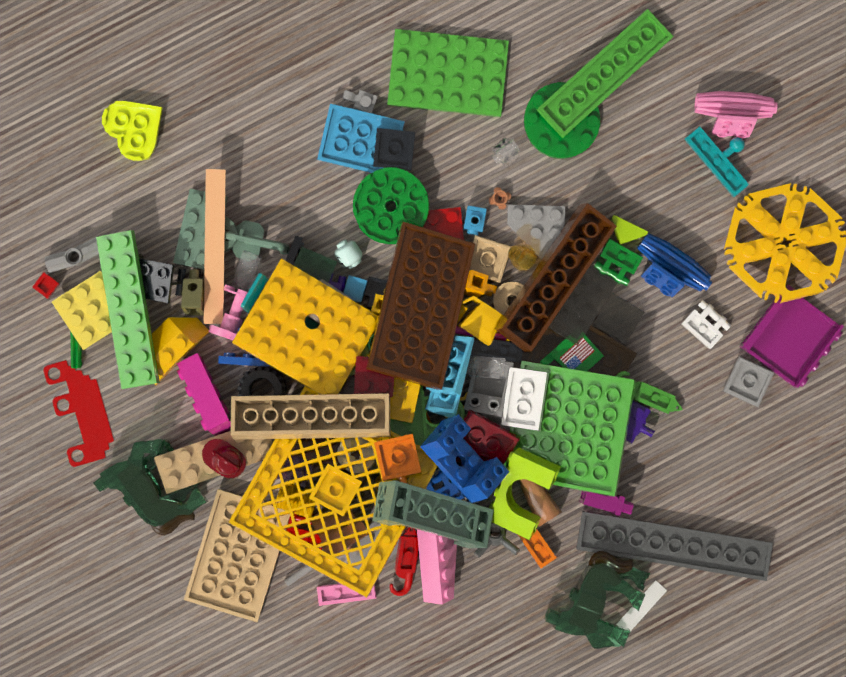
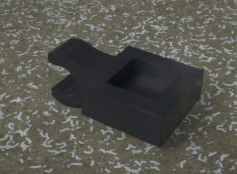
M369 276L364 294L370 297L367 306L368 310L371 311L376 294L384 295L387 280Z

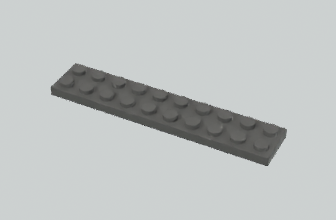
M582 511L576 550L594 553L604 551L618 557L767 581L773 543Z

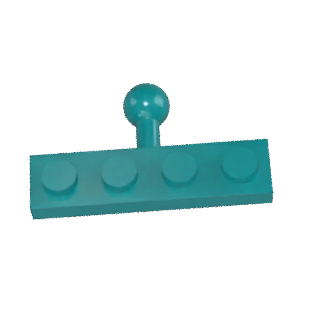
M700 126L684 139L733 198L749 185L727 159L734 152H741L744 149L745 142L742 138H733L730 141L729 147L723 152Z

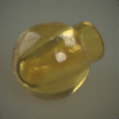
M515 245L508 251V257L512 265L518 270H529L536 263V252L529 245Z

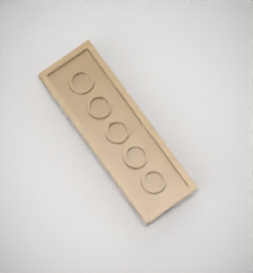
M231 431L159 455L154 457L166 494L220 476L203 461L202 450L208 441L213 439L227 441L244 454L246 466L264 460L273 444L272 440H234L231 436Z

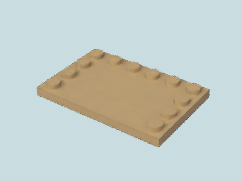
M218 489L184 600L258 622L280 550L230 524L229 520L243 496ZM273 505L263 507L265 517L275 514ZM277 508V509H278V513L285 511V510H282V509ZM259 509V511H258V513H257L256 515H258V516H260V517L262 518L261 513H260V509ZM290 514L280 516L282 526L288 525ZM277 518L267 520L279 527Z

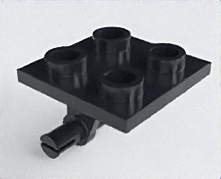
M139 258L146 299L170 303L172 285H176L175 295L182 296L183 280L185 279L187 269L178 268V277L173 280V264Z

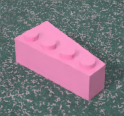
M417 530L424 602L444 604L454 599L457 545L454 544L453 539Z

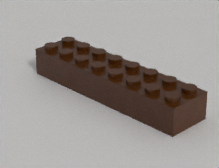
M580 204L503 315L495 330L523 351L532 352L617 225L590 204Z

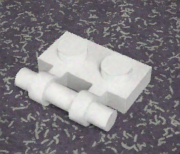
M702 300L698 304L703 310L701 314L694 309L681 324L708 349H711L723 336L718 329L723 327L727 331L731 324L726 321L727 318L725 316L719 315L711 304H707ZM707 315L716 321L714 325L705 319Z

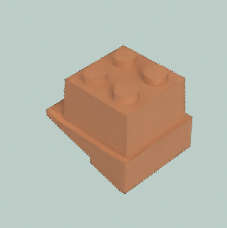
M348 511L344 517L337 514L339 523L350 520ZM351 511L352 518H353V519H356V517L354 516V514H353L352 511ZM334 515L324 518L326 527L336 525ZM321 519L311 521L315 530L323 529ZM362 521L354 523L357 532L367 530ZM351 524L341 527L343 537L354 534ZM338 528L327 531L330 541L341 538ZM324 532L318 534L322 541L320 544L327 542ZM369 533L358 536L359 540L369 535ZM355 537L345 540L347 550L354 548L353 544L356 543ZM342 541L331 544L334 554L344 550ZM329 546L322 547L324 552L331 555Z

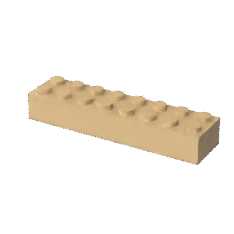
M389 394L231 396V436L234 440L391 437Z

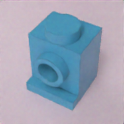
M467 206L464 230H467V234L478 236V233L483 232L487 209ZM473 217L478 218L479 222L477 224L471 222Z

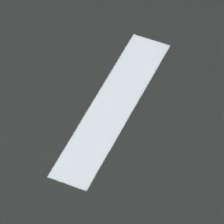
M655 580L606 637L618 646L667 590Z

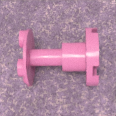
M225 284L223 290L235 294V298L229 314L225 313L221 326L210 325L209 332L233 340L243 322V319H240L243 310L241 304L248 292L237 289V292H235L236 288Z

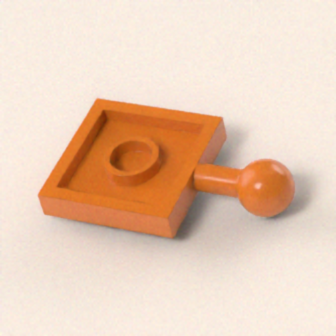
M413 434L374 442L383 481L399 478V482L408 484L406 476L421 473Z

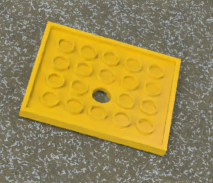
M281 258L232 343L318 394L336 395L340 392L356 364V356L361 355L369 338L375 331L379 316ZM314 314L318 316L320 324L316 329H309L305 325L307 315Z

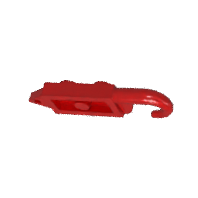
M407 527L401 534L398 542L395 573L398 577L405 579V583L401 590H395L393 584L390 583V591L396 596H403L410 591L416 569L419 549L418 536L415 529Z

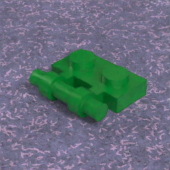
M609 239L600 257L606 259L604 265L597 261L593 268L599 270L600 274H606L613 278L614 282L627 286L630 279L624 276L625 273L629 272L634 275L643 257ZM611 263L621 268L619 273L609 268Z

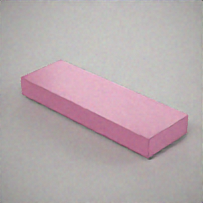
M340 583L317 586L319 606L377 598L375 584L367 598Z

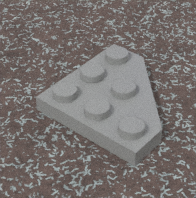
M508 205L507 225L542 260L565 226V206Z

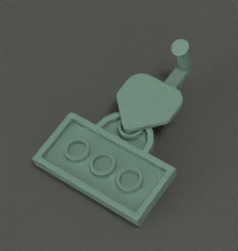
M190 189L173 263L204 270L205 192ZM225 196V209L228 200L227 196ZM225 216L224 252L232 249L237 258L245 260H255L260 254L261 247L277 250L283 255L289 253L290 247L288 244L264 239V228L259 223L243 221L236 226L230 218Z

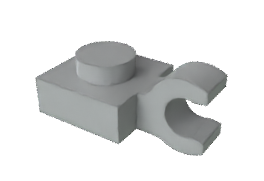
M345 90L343 95L344 100L355 103L353 109L367 113L373 112L378 97L359 90L358 95Z

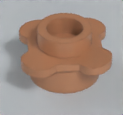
M497 187L494 189L493 196L489 198V203L491 205L495 204L500 210L506 208L507 201L511 199V194Z

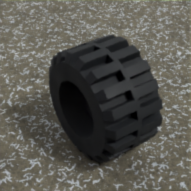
M258 366L245 372L239 381L240 384L237 389L239 390L238 396H253V384L259 379H266L274 387L273 396L286 395L288 391L286 381L281 373L273 368Z

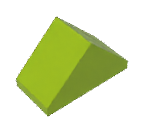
M615 215L610 219L611 222L617 225L614 233L620 245L645 237L648 234V231Z

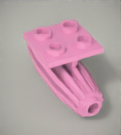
M714 91L697 93L694 108L695 113L717 118L712 129V135H717L718 137L736 136L743 139L750 137L757 119L770 118L773 114H776L777 102H774V98L753 93Z

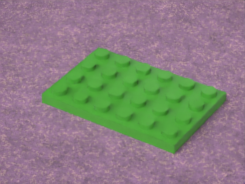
M395 29L387 106L501 117L509 41Z

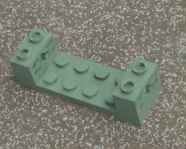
M387 481L379 483L372 521L388 526L403 525L453 539L455 545L469 549L487 548L493 509L403 482Z

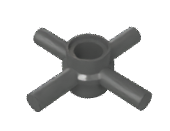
M492 523L487 548H477L474 554L480 558L491 545L499 546L502 544L514 555H517L520 549L506 538L505 528ZM498 532L500 536L493 537L491 533Z

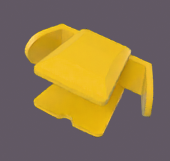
M472 296L462 301V304L472 300L477 306L458 326L489 346L497 332L495 327L503 315L477 297Z

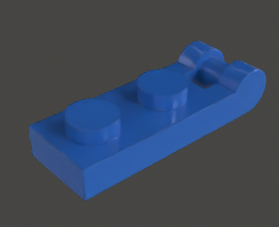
M224 352V356H219L218 364L270 367L264 361L254 358L252 354H243V357H235V353Z

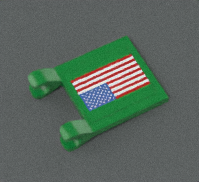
M577 328L544 357L540 364L549 365L555 359L562 368L587 372L604 355Z

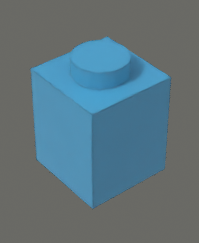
M349 275L344 294L352 298L354 302L362 303L368 281Z

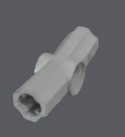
M96 237L75 248L46 256L45 264L48 272L52 273L73 266H81L84 262L98 256ZM77 252L79 259L76 262H72L71 255Z

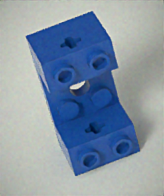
M458 414L442 420L420 447L468 501L474 503L489 498L509 471L497 457L487 461H483L463 439L471 428ZM457 456L461 459V466L456 463Z

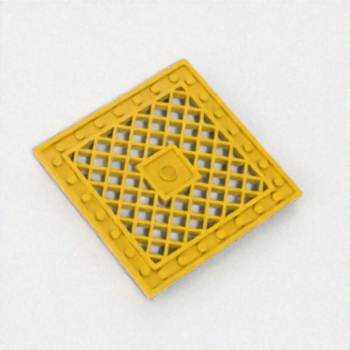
M305 386L300 395L320 394ZM391 431V437H360L369 442L360 445L358 437H355L357 446L349 449L346 448L344 440L350 438H335L332 440L326 438L327 441L316 444L315 438H312L314 445L303 448L301 441L303 438L275 439L231 516L229 523L367 598L406 527L403 525L388 526L381 524V526L370 529L368 519L372 518L374 513L366 515L364 505L376 504L373 488L379 487V483L371 484L369 475L379 472L381 475L374 442L400 437V435ZM298 441L300 449L292 451ZM342 441L344 450L333 453L331 444ZM415 444L421 473L408 475L406 478H409L407 481L409 485L426 489L438 466L419 445ZM328 445L331 454L320 457L318 448ZM372 446L374 456L364 458L361 449ZM315 449L317 458L307 461L305 452ZM359 450L361 459L351 462L348 453ZM302 453L304 462L294 465L291 456ZM345 454L348 463L337 466L335 457ZM289 458L291 466L283 468L284 464ZM332 458L334 467L327 464L324 469L322 461ZM376 459L378 469L368 471L365 462ZM319 462L321 471L311 474L308 465ZM363 463L365 473L354 475L352 466ZM305 466L308 475L297 478L295 469ZM349 467L352 476L341 471V469ZM292 470L294 480L284 482L282 473ZM279 475L281 483L273 486ZM321 476L314 487L312 478ZM366 476L369 486L360 488L362 481L358 479ZM399 478L390 479L386 481L382 480V482L399 481ZM309 479L312 489L301 492L299 482ZM296 483L298 493L288 495L286 486ZM282 487L285 497L275 499L272 490ZM371 490L373 499L362 502L360 492ZM268 493H270L272 501L263 503ZM311 493L309 499L314 502L305 505L303 495ZM357 494L360 503L351 505ZM300 496L302 506L292 509L289 499ZM286 501L289 510L278 513L276 503ZM273 504L275 514L265 517L263 507ZM320 505L331 510V512L322 514ZM317 506L319 515L309 518L307 508ZM361 507L363 516L353 519L350 510ZM259 509H260V513H261L262 518H261L260 516L256 515V514L258 513ZM304 510L306 519L296 522L293 513ZM348 511L350 520L339 523L337 514L344 517ZM290 514L292 523L282 526L280 516ZM334 515L336 525L326 527L324 518ZM277 518L279 527L267 520ZM321 519L323 529L313 531L310 522ZM365 520L367 530L357 532L354 523ZM307 523L310 532L299 535L297 526ZM351 524L354 534L343 537L341 527ZM294 527L296 536L285 531V529ZM338 528L341 538L330 541L327 531ZM380 530L377 538L374 541L371 532ZM324 532L327 542L317 545L314 535ZM369 533L371 543L361 546L358 536ZM311 536L313 545L302 539ZM355 537L358 547L347 550L345 540ZM342 541L344 551L334 554L331 544ZM329 546L331 555L319 548ZM371 547L364 559L362 550ZM359 551L362 561L351 564L349 553ZM346 555L348 564L336 557ZM361 565L359 570L354 567Z

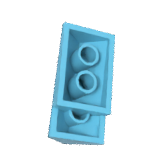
M454 336L442 390L426 387L431 392L425 410L448 418L456 415L474 343L473 337Z

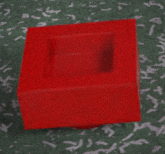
M43 272L32 287L49 299L60 283L46 272Z

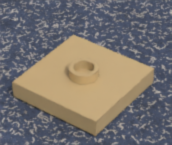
M475 235L473 240L475 248L470 270L489 275L488 280L500 283L512 246Z

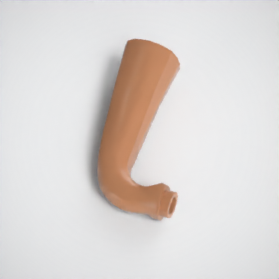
M519 480L532 513L541 517L538 524L539 527L562 513L543 486L529 480Z

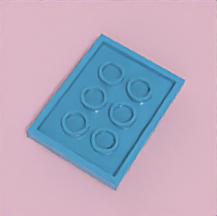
M330 104L317 160L373 173L383 168L373 167L377 128L403 131L405 121Z

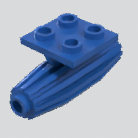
M648 233L637 248L652 262L642 273L641 277L644 278L646 283L659 288L661 293L666 296L674 297L684 285L701 292L703 289L707 290L713 282L710 280L712 276L696 260L670 242Z

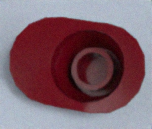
M213 439L204 445L202 458L209 468L225 478H235L243 473L246 467V459L240 450L222 439Z

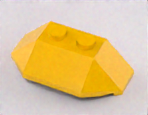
M168 317L152 333L159 381L209 333V329L198 318Z

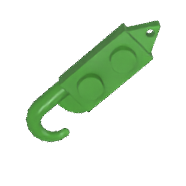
M622 371L616 377L629 376L630 373ZM637 381L635 383L633 400L666 414L683 410L675 399L676 396L644 382Z

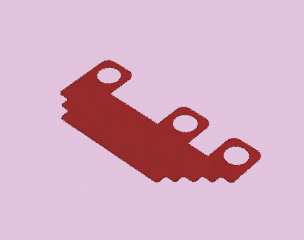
M66 360L45 366L43 371L46 382L49 385L66 381L69 389L68 394L53 398L52 403L56 415L63 416L75 412L84 444L67 449L70 465L76 467L104 459L106 457L105 451L109 450L108 444L113 442L114 439L97 379L90 380L89 375L84 376L81 370L76 371L71 366H68ZM51 368L59 369L60 377L58 379L52 380L49 378L48 371ZM66 399L69 402L68 410L60 411L57 408L58 401ZM74 450H81L84 457L80 462L72 460L71 454Z

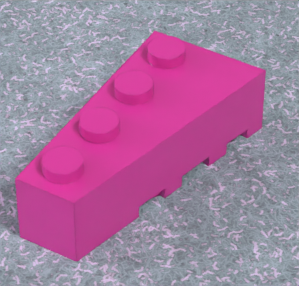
M196 353L178 362L179 370H177L180 379L182 381L185 380L187 384L185 390L188 396L194 399L195 403L192 405L196 413L201 414L202 420L200 422L204 430H208L214 436L231 431V419L227 416L230 412L224 402L220 401L221 394L216 385L212 384L211 381L213 379L202 357Z

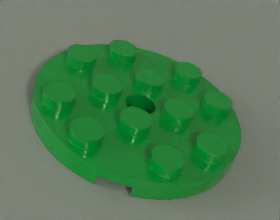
M566 82L552 83L538 90L528 102L524 113V129L530 143L540 153L555 159L572 158L586 151L596 139L600 128V112L598 107L564 138L537 111Z
M382 168L367 175L357 187L353 198V213L359 228L369 238L383 244L397 243L402 222L424 227L430 210L428 193L422 182L414 174L400 168ZM390 200L396 203V209L392 212L386 208V204Z

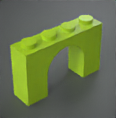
M517 448L514 452H510L507 458L509 473L502 480L501 486H497L494 493L496 499L490 504L489 508L493 509L492 523L530 540L536 532L541 517L521 508L515 502L512 496V485L514 481L525 479L550 489L554 485L561 467L524 449Z

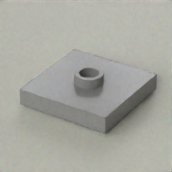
M738 356L723 392L759 407L774 372Z

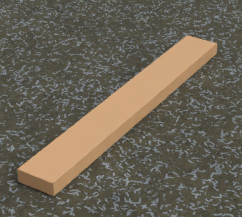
M206 169L204 324H221L223 320L226 170Z

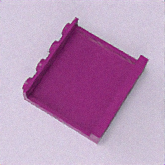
M786 285L787 290H795L790 285ZM780 295L777 303L774 301L771 303L739 347L792 387L799 388V386L803 387L808 381V374L818 368L820 358L830 352L832 348L830 346L831 343L841 337L843 334L841 330L844 326L837 324L804 298L780 303Z

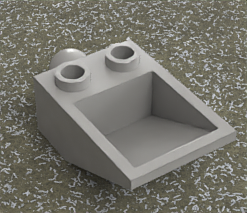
M476 357L464 406L465 415L471 409L492 422L502 423L510 367L513 368L514 363Z

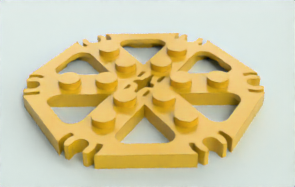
M791 183L750 193L743 199L747 203L746 206L738 203L737 208H734L724 250L727 249L724 255L730 254L733 256V259L727 261V265H731L729 268L760 298H762V293L765 291L764 300L768 299L769 294L775 296V303H777L781 295L780 303L823 293L824 290L828 289L825 280L834 283L838 278L846 247V237H843L846 235V231H840L838 227L843 226L845 222L839 221L843 218L811 188H809V193L806 195L807 186H804L802 192L796 190L797 184H794L790 191ZM779 194L786 197L787 200L781 223L761 206L760 202L763 198ZM808 202L815 203L827 214V222L800 229L805 206ZM746 219L765 238L738 243L735 236L739 221ZM784 238L786 239V241L791 242L789 243L788 247L780 244L783 242ZM835 242L837 249L833 264L831 266L824 265L807 248ZM772 257L766 281L763 283L757 282L744 269V264ZM791 263L812 282L811 286L794 291L787 290L785 284Z

